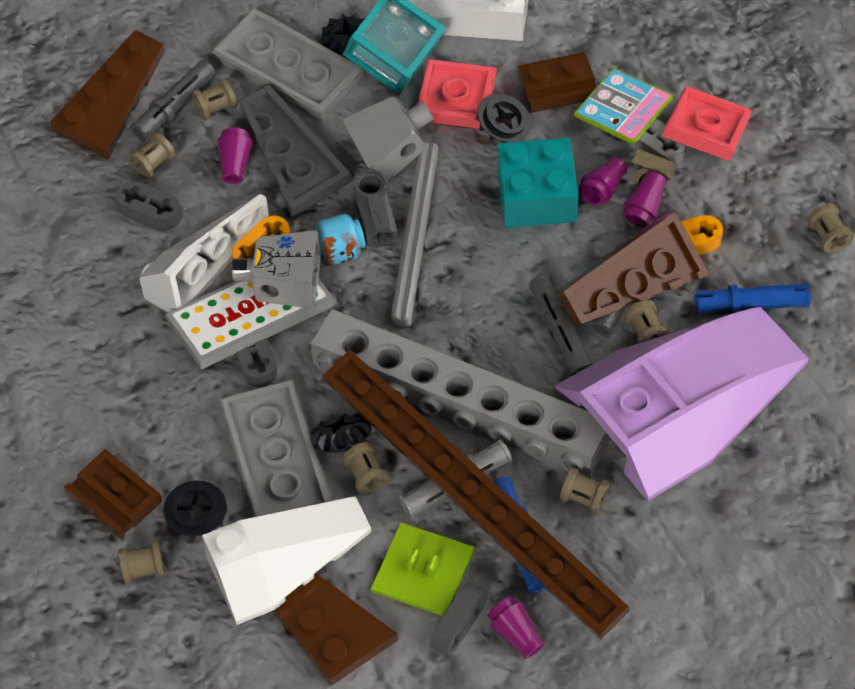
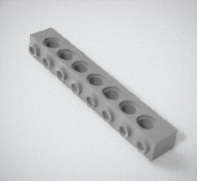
M331 309L311 342L313 364L320 370L326 372L349 350L360 352L356 355L403 399L419 407L426 414L442 416L454 421L455 424L465 430L474 429L486 434L494 441L501 439L505 445L510 444L523 449L534 458H545L555 462L568 472L572 467L579 469L581 474L591 477L610 441L609 435L592 415L584 409L334 309ZM387 365H392V366H394V367H392V368H383L384 366H387ZM420 379L429 380L427 382H418ZM454 393L464 394L462 396H452ZM489 407L499 408L495 411L487 410ZM531 421L535 424L524 425L522 422ZM565 435L570 437V439L562 440L557 437Z

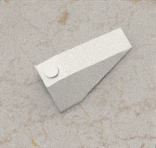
M408 0L445 26L446 30L443 35L523 41L529 0Z
M261 194L257 195L163 251L154 262L148 263L139 277L144 299L166 312H170L198 299L232 261L231 253L234 245L257 223L269 216L266 197Z
M356 496L240 520L204 534L202 537L209 565L235 623L238 625L278 608L285 602V597L301 584L305 586L314 579V574L329 561H336L370 534L371 526Z

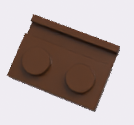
M585 52L518 66L517 75L526 101L529 103L531 113L584 102L597 87Z
M104 449L78 473V478L72 484L68 483L64 486L66 493L121 540L126 536V531L132 526L136 527L162 502L158 491L107 449Z

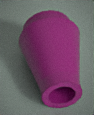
M227 128L221 132V136L217 139L222 170L221 179L229 184H238L243 181V173L253 142L250 139L249 132L246 130Z
M612 157L603 165L584 175L579 186V193L583 200L592 206L608 203L622 177L627 173V165L622 159Z
M647 171L643 180L624 202L623 218L641 228H646L651 222L656 221L663 188L667 181L666 178L657 172Z
M509 596L498 603L487 614L488 619L492 622L490 628L517 649L525 659L532 657L544 647L545 643L540 638L522 601L517 602L513 596Z

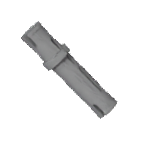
M498 439L478 453L465 455L486 475L512 461L511 454L501 439ZM430 480L398 496L402 509L410 519L447 498Z

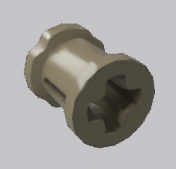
M226 78L220 79L218 85L203 91L198 89L192 91L194 104L203 120L209 119L210 114L224 108L234 109L237 107L234 92ZM220 97V98H218V99H216V100H213V101L209 102V100H212V99H214V98Z
M158 132L151 134L149 137L150 141L138 151L132 150L127 155L133 169L143 178L149 179L153 176L154 169L165 160L171 161L176 156L173 146Z
M835 204L819 206L811 212L807 221L809 227L816 230L822 239L821 247L826 253H835L844 249L854 238L851 229L845 227L838 217L839 210Z
M651 300L637 302L624 313L625 321L628 325L633 326L638 336L637 344L670 334L668 328L661 325L656 315L657 307Z
M369 442L359 443L351 447L342 456L344 465L351 469L356 479L355 488L357 492L362 495L379 491L390 480L388 472L385 469H381L375 457L377 453L375 446Z
M572 467L564 481L560 500L567 502L570 499L591 508V513L597 515L607 498L610 481L605 479L602 482L580 474L578 468Z
M158 540L153 541L151 546L130 551H127L125 548L118 549L125 584L132 583L134 578L157 574L159 577L166 575Z

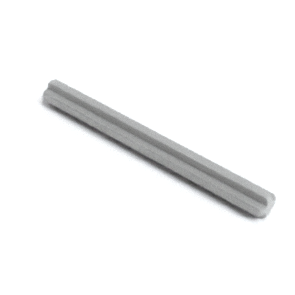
M424 142L426 148L417 157L391 313V323L396 327H408L412 321L438 160V146L435 143L429 144Z

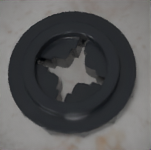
M341 13L337 20L329 18L328 25L322 28V45L343 56L350 40L344 34L345 30H350L353 34L365 18L361 19L357 13L352 17H346Z
M492 94L485 97L478 106L475 119L480 122L479 131H486L489 134L490 141L497 139L501 143L520 142L529 134L531 129L529 112L517 99L505 94ZM498 116L501 120L511 119L507 126L504 123L495 122Z
M347 413L339 417L332 416V419L321 421L319 426L311 431L310 441L312 447L317 451L326 453L345 452L351 447L363 443L370 436L372 426L358 413L350 416Z
M200 480L188 481L174 488L167 496L163 508L167 526L174 530L178 537L181 535L189 536L193 541L197 536L212 532L218 526L223 527L224 517L228 513L226 499L222 491L214 484ZM196 499H198L202 511L206 512H200L196 521H193L190 512L186 511H192L193 506L196 505Z

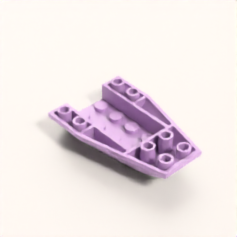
M757 307L617 350L554 386V391L564 402L584 409L592 415L626 455L624 474L645 499L649 501L711 464L804 368L809 358L761 307Z

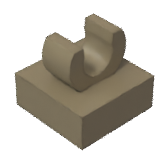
M637 149L632 163L640 169L635 172L633 183L638 186L647 171L657 172L666 179L671 180L676 166L669 160Z

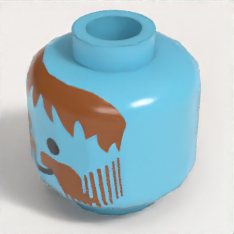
M348 214L325 218L317 221L314 231L317 230L321 258L328 266L357 259L360 256L361 248L366 246L359 220H353Z

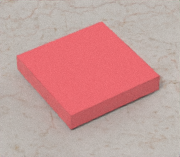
M428 59L417 104L424 101L435 118L430 123L480 129V122L475 119L478 106L485 97L493 94L497 68Z
M685 86L665 126L662 137L731 161L750 119L752 110Z

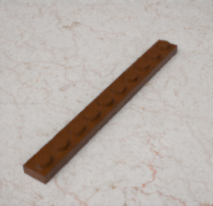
M349 350L322 375L324 381L600 640L630 612L629 606L353 351Z

